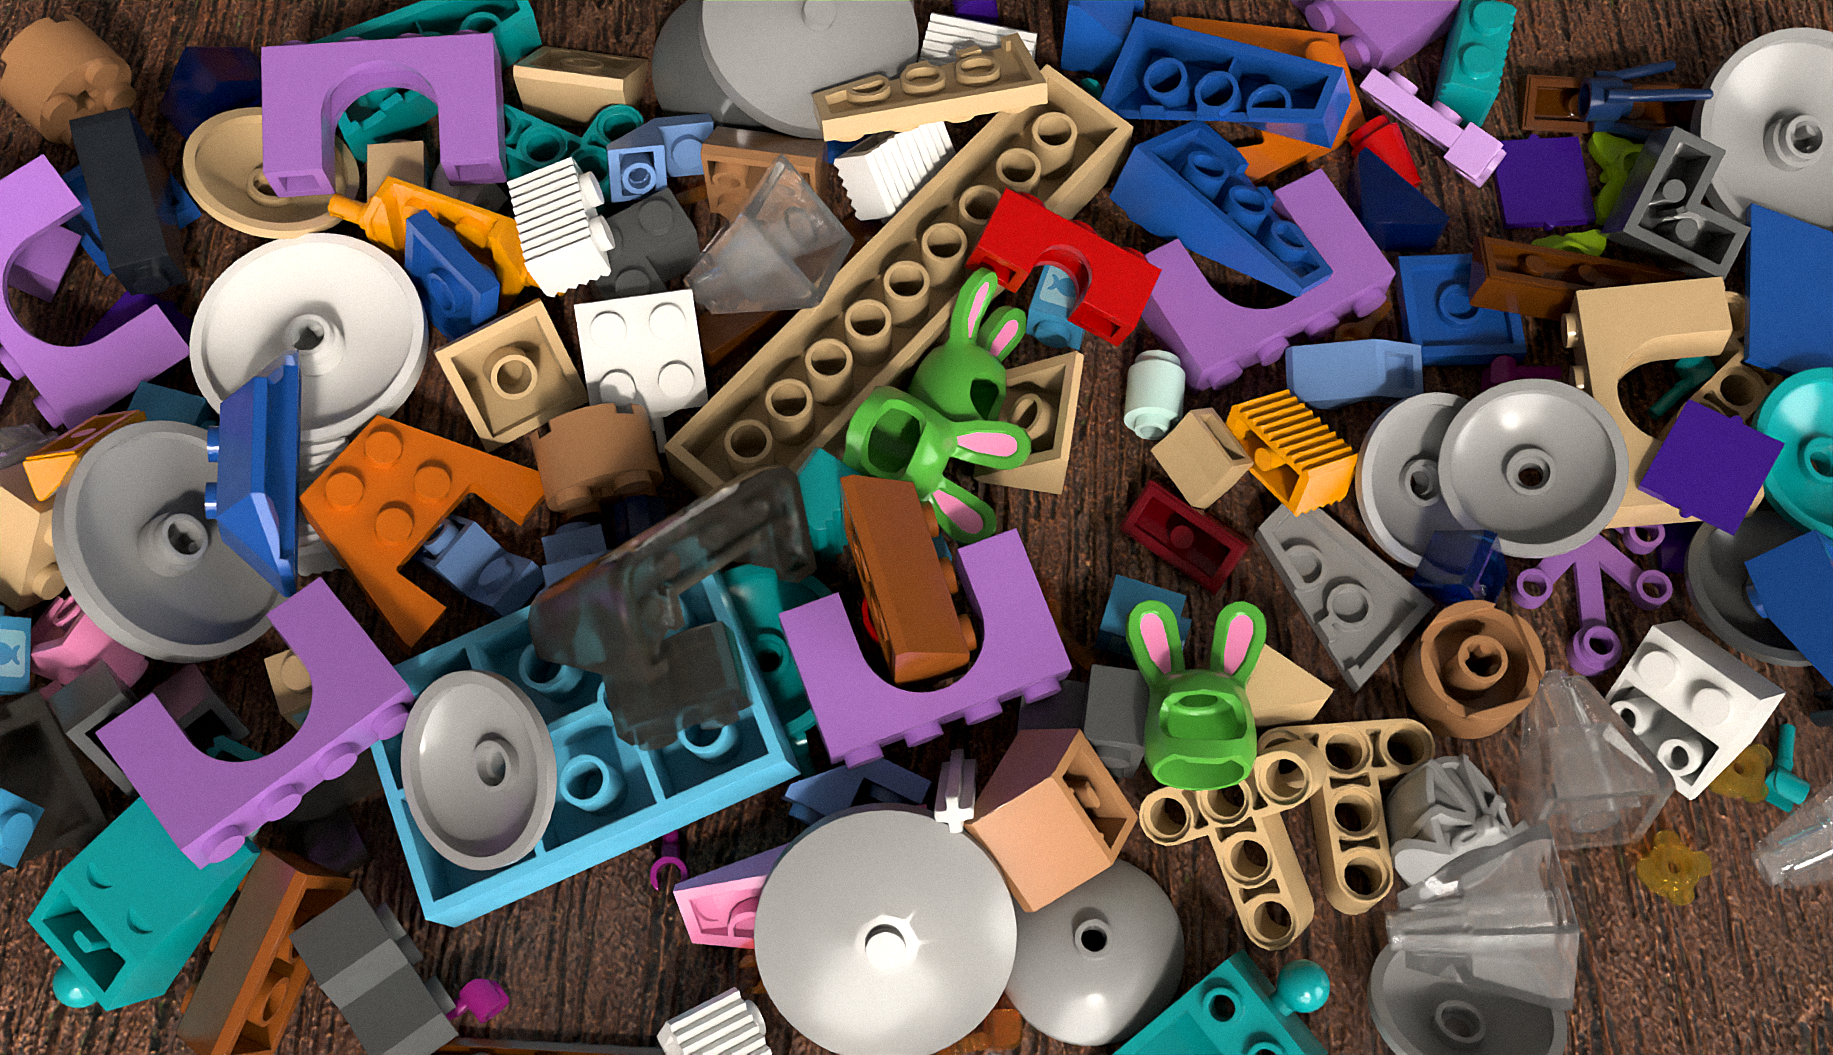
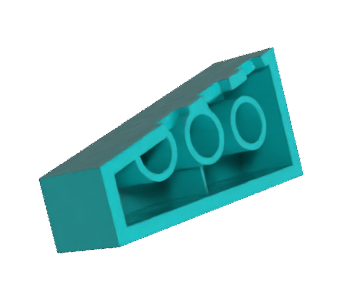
M422 0L309 42L310 44L332 43L346 37H360L366 40L395 39L397 36L407 33L419 34L424 37L453 35L461 30H474L480 33H493L501 58L502 71L542 44L534 12L528 0ZM398 87L382 88L371 91L355 100L344 111L338 125L360 167L367 162V145L383 144L391 140L403 138L437 115L438 107L426 96L416 91Z

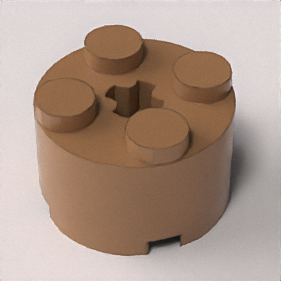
M63 14L68 21L55 23L50 17L37 20L23 29L7 45L0 57L7 64L2 79L0 78V97L48 141L56 144H65L71 150H76L69 120L124 107L130 108L136 99L137 92L130 86L132 76L128 63L79 18Z
M615 403L587 406L569 411L549 420L551 432L542 437L537 429L531 434L530 439L546 503L550 510L565 513L567 523L590 522L602 515L601 507L620 503L626 497L647 494L650 497L659 498L657 487L663 483L664 474L648 414L643 406L631 404L633 414H618Z
M1485 600L1458 602L1439 612L1413 643L1403 661L1404 690L1414 711L1434 734L1441 737L1452 736L1461 739L1487 737L1503 729L1530 704L1544 676L1546 666L1542 644L1534 629L1516 613L1511 616L1495 608V603Z

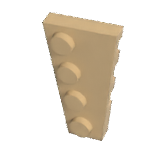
M1017 32L1000 37L1001 48L982 53L981 48L977 45L956 51L955 62L935 66L931 65L927 60L907 65L898 79L889 81L888 78L877 74L812 94L814 115L824 142L831 140L850 142L862 138L865 134L889 130L908 132L918 128L920 125L941 121L961 123L971 120L976 115L999 111L1019 113L1028 109L1029 106L1048 103L1047 82Z

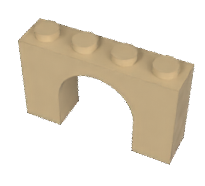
M1723 276L1578 290L1575 292L1570 312L1562 314L1561 335L1565 348H1573L1576 363L1575 366H1570L1569 385L1590 395L1609 412L1624 437L1628 452L1629 476L1625 495L1613 519L1604 529L1702 521L1692 515L1688 518H1683L1679 515V509L1638 490L1642 479L1664 442L1645 434L1629 420L1620 404L1617 384L1625 374L1645 363L1659 360L1721 355L1733 330ZM1763 485L1745 517L1753 515L1765 496Z

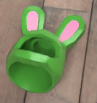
M984 267L975 271L961 287L951 314L948 338L944 344L934 348L920 362L906 392L954 422L974 420L998 421L999 411L1007 397L1006 370L1001 362L1021 341L1027 327L1025 312L1019 308L1005 305L995 310L979 329L980 322L998 284L996 273Z
M875 386L871 395L857 408L850 421L846 433V451L842 462L859 472L861 476L913 482L920 503L925 501L931 502L938 526L954 542L965 547L994 536L997 520L993 509L987 503L943 476L942 473L946 468L949 458H956L999 470H1012L1020 467L1030 455L1031 438L1025 428L1005 421L974 420L954 422L904 391L891 386Z
M1147 600L1135 605L1126 615L1125 632L1127 643L1136 664L1150 689L1143 739L1144 760L1147 767L1159 783L1176 789L1203 791L1237 785L1249 776L1257 755L1255 721L1246 695V686L1266 642L1267 626L1265 616L1256 605L1245 601L1234 602L1225 606L1219 613L1215 625L1210 669L1186 670L1177 620L1173 611L1168 605L1156 600Z

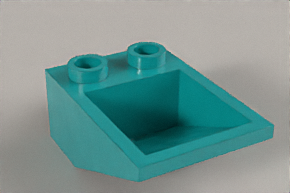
M140 796L58 873L27 920L63 961L55 971L52 980V988L56 998L62 1004L72 1008H83L98 1002L107 1012L164 995L262 851L246 836L244 844L235 854L221 862L209 863L200 870L180 851Z
M1241 949L1226 959L1112 1055H1262L1259 1052L1261 1049L1271 1050L1276 1055H1327L1326 1049L1295 1012L1310 1013L1324 1005L1330 993L1328 975L1314 961L1308 959L1293 960L1287 963L1279 972L1276 990L1244 949ZM1216 995H1226L1233 1001L1235 1005L1233 1017L1226 1011L1228 1008L1224 1003L1221 1004L1217 1000Z

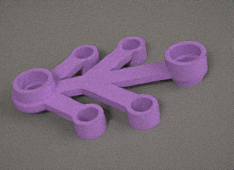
M1662 524L1614 528L1622 534L1624 545L1631 552L1639 555L1651 553L1665 537V530ZM1640 527L1647 530L1651 535V542L1641 540L1636 535L1635 528ZM1600 534L1575 550L1544 558L1535 568L1526 569L1521 572L1511 585V596L1519 606L1526 609L1538 608L1550 597L1553 584L1573 564L1580 630L1568 641L1566 657L1570 666L1576 672L1588 677H1598L1605 674L1619 661L1622 653L1618 636L1611 629L1607 628L1600 568L1629 592L1632 602L1643 610L1658 609L1671 597L1673 590L1670 579L1664 573L1657 570H1647L1644 572ZM1531 581L1535 583L1540 589V596L1535 597L1526 593L1523 588V582ZM1646 582L1654 585L1658 590L1659 598L1648 596L1644 592L1642 584ZM1590 638L1600 641L1605 646L1607 653L1601 655L1594 652L1590 647Z

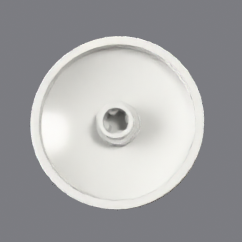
M307 233L295 239H277L250 251L235 261L215 280L202 299L194 317L189 343L190 361L193 375L202 395L220 417V403L285 350H299L302 373L301 445L345 436L348 441H352L376 415L389 418L411 394L426 362L429 329L426 312L415 286L402 267L388 254L365 241L353 237L331 233Z

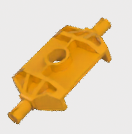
M391 176L386 177L374 196H371L367 203L343 196L340 193H335L330 199L328 205L330 216L359 225L361 229L365 230L366 236L372 245L388 254L401 267L405 264L406 219L426 209L442 226H447L455 232L462 246L479 263H484L491 268L500 284L499 306L501 309L508 311L524 286L529 287L532 285L540 288L524 264L525 259L522 255L523 250L520 245L521 241L518 236L519 232L515 219ZM557 292V295L560 297H562L565 294Z

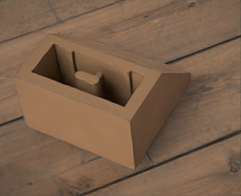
M717 126L702 143L700 154L711 213H719L733 220H744L748 217L774 220L788 227H798L803 224L819 226L829 172L827 141Z
M1080 728L1029 729L1018 732L975 802L973 818L964 820L963 826L993 857L1004 875L1010 892L1025 912H1036L1112 866L1138 816Z

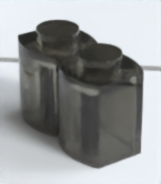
M723 621L687 629L661 642L626 650L599 663L617 737L631 746L638 745L639 749L643 751L660 749L673 744L678 740L677 732L692 725L700 724L704 730L728 726L739 720V711L754 704L735 634Z

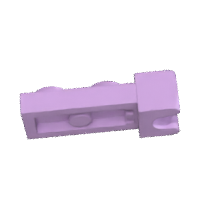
M1373 68L1360 85L1366 98L1446 153L1444 159L1448 167L1478 188L1486 182L1506 155V152L1501 149L1504 145L1474 123L1470 122L1464 130L1458 125L1463 119L1445 104L1436 100L1432 107L1416 98L1414 95L1418 88L1394 70L1386 77Z

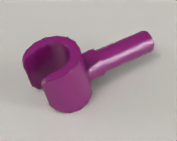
M1502 355L1495 358L1490 367L1482 371L1481 392L1513 380L1560 379L1562 370L1559 365H1517L1516 359L1508 355Z
M678 829L663 835L661 858L653 864L650 871L651 884L660 892V873L669 864H676L680 868V882L691 878L689 867L680 859Z
M483 978L474 979L459 992V997L453 999L456 1008L447 1013L446 1016L451 1021L458 1016H462L470 1009L480 1023H485L499 1014L509 1004L510 1000L496 981Z

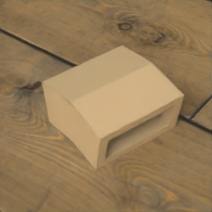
M1213 407L1190 410L1173 431L1150 450L1188 503L1193 507L1207 509L1233 487L1254 464L1253 460Z

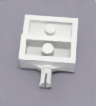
M692 289L574 304L590 406L615 403L618 414H633L631 404L643 406L647 411L651 429L656 434L658 452L664 453L663 446L667 443L663 417H667L680 409L701 407L708 402Z

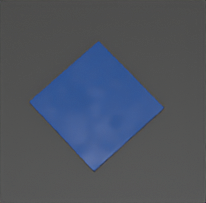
M1751 203L1746 208V226L1751 229L1746 237L1744 362L1788 378L1804 370L1821 367L1833 368V232Z

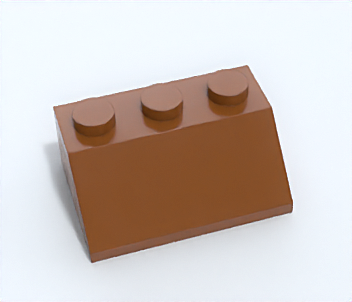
M853 474L841 477L842 525L892 686L907 691L966 674L968 672L969 652L977 649L976 638L967 613L957 615L950 594L958 592L957 581L949 557L946 556L938 559L932 538L939 536V528L931 502L925 501L920 503L913 482Z
M262 847L261 854L238 886L241 894L231 915L221 921L211 938L209 949L213 954L203 976L192 983L183 998L181 1013L184 1016L176 1034L197 1055H274L311 974L288 935L345 898L354 880L353 878L289 850Z

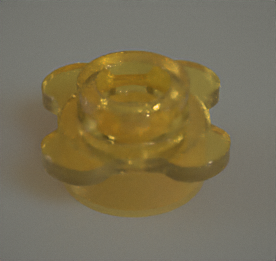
M1755 744L1751 747L1747 746L1708 785V788L1715 794L1728 798L1744 797L1749 803L1761 802L1769 793L1764 780L1766 768L1773 761L1771 752L1761 744ZM1735 764H1740L1743 767V774L1735 772Z
M1670 830L1660 831L1653 837L1654 848L1636 863V875L1651 891L1660 896L1667 897L1672 904L1677 906L1687 905L1694 900L1693 888L1699 879L1711 873V860L1704 852H1694L1682 844L1677 833ZM1670 862L1677 864L1679 868L1678 873H1672L1669 870L1668 865Z

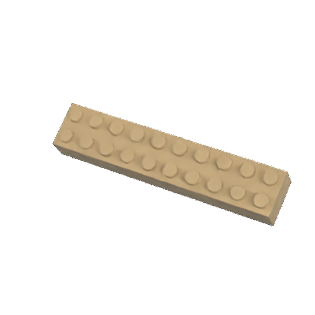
M1046 64L1040 72L1047 82L1048 103L1029 106L1028 109L1019 113L999 111L663 446L671 474L757 546L777 525L775 509L773 508L775 506L773 504L774 500L814 448L819 447L840 460L846 451V433L850 421L857 408L871 395L875 386H891L906 392L920 362L934 348L945 343L948 338L951 314L960 289L974 273V271L964 266L992 209L1005 188L1007 187L1016 193L1025 192L1040 199L1046 209L1067 220L1073 219L1126 164L1134 128L1131 124ZM997 284L990 304L1005 289L1004 287Z

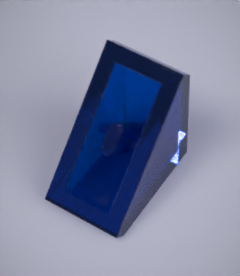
M185 46L159 110L161 114L187 141L193 131L209 118L229 110L256 106L262 101L261 61L247 47Z
M1367 147L1358 153L1347 181L1348 206L1380 251H1431L1437 245L1450 217Z
M1486 529L1434 531L1411 584L1446 606L1466 600H1485L1496 604L1509 576L1498 533Z

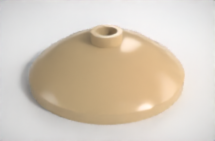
M262 107L239 108L217 114L200 124L187 140L182 163L185 184L200 207L223 224L258 237L295 239L307 233L324 232L343 220L329 215L328 205L334 194L277 197L263 174ZM335 135L336 193L356 200L360 179L358 166L349 148Z

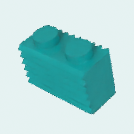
M1462 0V3H1460V7L1448 32L1431 104L1432 107L1437 100L1456 112L1463 119L1458 126L1466 127L1472 122L1479 128L1482 127L1500 91L1498 88L1502 82L1500 79L1503 75L1502 70L1505 66L1504 61L1507 57L1506 52L1509 48L1508 43L1511 39L1510 34L1513 30L1512 25L1517 9L1512 4L1495 0Z
M819 447L814 448L773 502L775 505L773 508L776 514L778 539L782 545L780 548L781 553L790 562L803 570H809L812 566L823 573L830 571V563L837 562L836 554L844 553L843 545H848L842 525L840 478L852 474L861 476V474Z

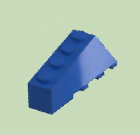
M1069 0L1060 70L1110 76L1133 25V12L1142 13L1145 0Z
M1136 16L1099 102L1122 119L1228 121L1331 149L1352 99L1345 71L1342 67Z

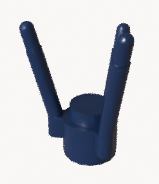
M1668 60L1616 71H1594L1593 77H1585L1581 82L1577 108L1580 120L1582 122H1591V132H1611L1646 142L1649 134L1655 131L1618 121L1620 117H1628L1630 115L1634 102L1709 100L1713 97L1714 92L1711 89L1690 88L1633 89L1631 83H1623V81L1674 70L1676 62Z

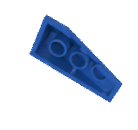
M1191 121L1136 145L1109 196L1113 202L1125 211L1131 221L1141 225L1148 232L1170 242L1179 239L1186 249L1293 296L1300 297L1328 281L1334 272L1301 229L1294 223L1282 221L1272 209L1276 198L1268 187L1256 188L1244 173L1249 163L1242 154L1203 121Z
M1814 529L1744 562L1753 582L1746 586V590L1752 605L1759 615L1763 618L1768 617L1833 686V540Z

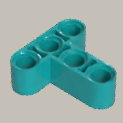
M504 104L507 181L573 157L583 174L592 171L596 179L600 180L598 183L604 197V204L596 207L598 216L602 215L605 219L613 216L621 202H612L610 198L606 145L644 124L639 111L632 106L624 104L611 105L604 108L581 138L510 105ZM545 159H552L547 162H541Z

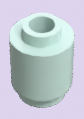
M1162 350L1145 351L1137 355L1135 364L1128 370L1124 423L1129 429L1135 431L1137 436L1143 439L1161 440L1173 431L1182 420L1186 375L1181 368V361L1176 355Z

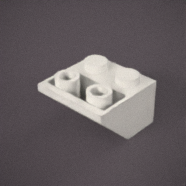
M1678 620L1651 627L1588 725L1682 795L1692 800L1753 741L1787 692L1684 621Z

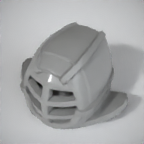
M1463 753L1459 756H1444L1435 760L1430 758L1420 763L1391 789L1384 803L1383 812L1392 867L1397 870L1408 886L1428 897L1446 896L1483 879L1509 854L1527 832L1529 826L1523 817L1512 828L1505 811L1506 803L1504 799L1496 793L1482 772L1469 761V756ZM1455 867L1453 873L1441 881L1438 875Z

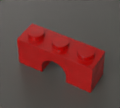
M1007 187L992 209L964 266L974 272L981 267L990 269L996 273L998 285L1014 293L1018 291L1034 267L1051 265L1063 270L1073 281L1076 290L1075 303L1067 321L1117 347L1135 329L1162 269L1149 263L1141 252L1130 247H1118L1097 236L1096 231L1088 224L1074 219L1067 220L1046 209L1044 203L1037 197L1025 192L1016 193Z

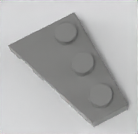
M1281 504L1257 529L1254 536L1353 694L1364 685L1435 605V603L1319 507L1315 511L1310 509L1306 514L1302 512L1296 517L1287 507Z

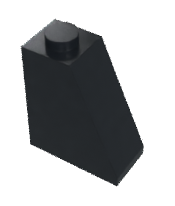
M124 107L69 120L74 145L110 270L131 296L158 294L171 286L188 283L170 170L130 109Z

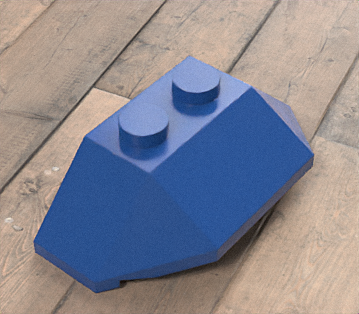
M285 350L220 403L219 426H208L207 433L208 461L218 463L217 482H206V518L217 520L222 541L284 597L293 596L297 593L298 502L300 495L302 373L299 350Z

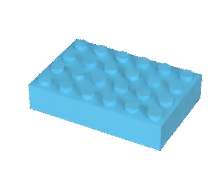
M696 532L393 666L409 686L416 701L430 684L442 676L457 671L479 669L497 673L512 681L523 690L538 709L549 731L554 747L557 765L556 797L552 815L544 834L535 847L520 860L491 870H472L461 867L443 857L421 833L405 797L401 776V744L404 730L390 739H379L370 746L425 919L453 928L801 774L715 555Z

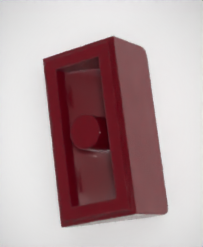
M1159 478L1149 480L1118 527V529L1215 595L1253 545L1250 539L1207 510L1191 506L1182 493Z

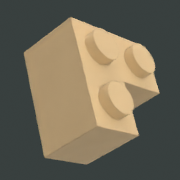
M23 463L0 470V601L16 612L44 600L53 599L63 593L66 587L57 564L52 541V513L57 493L45 501H38Z

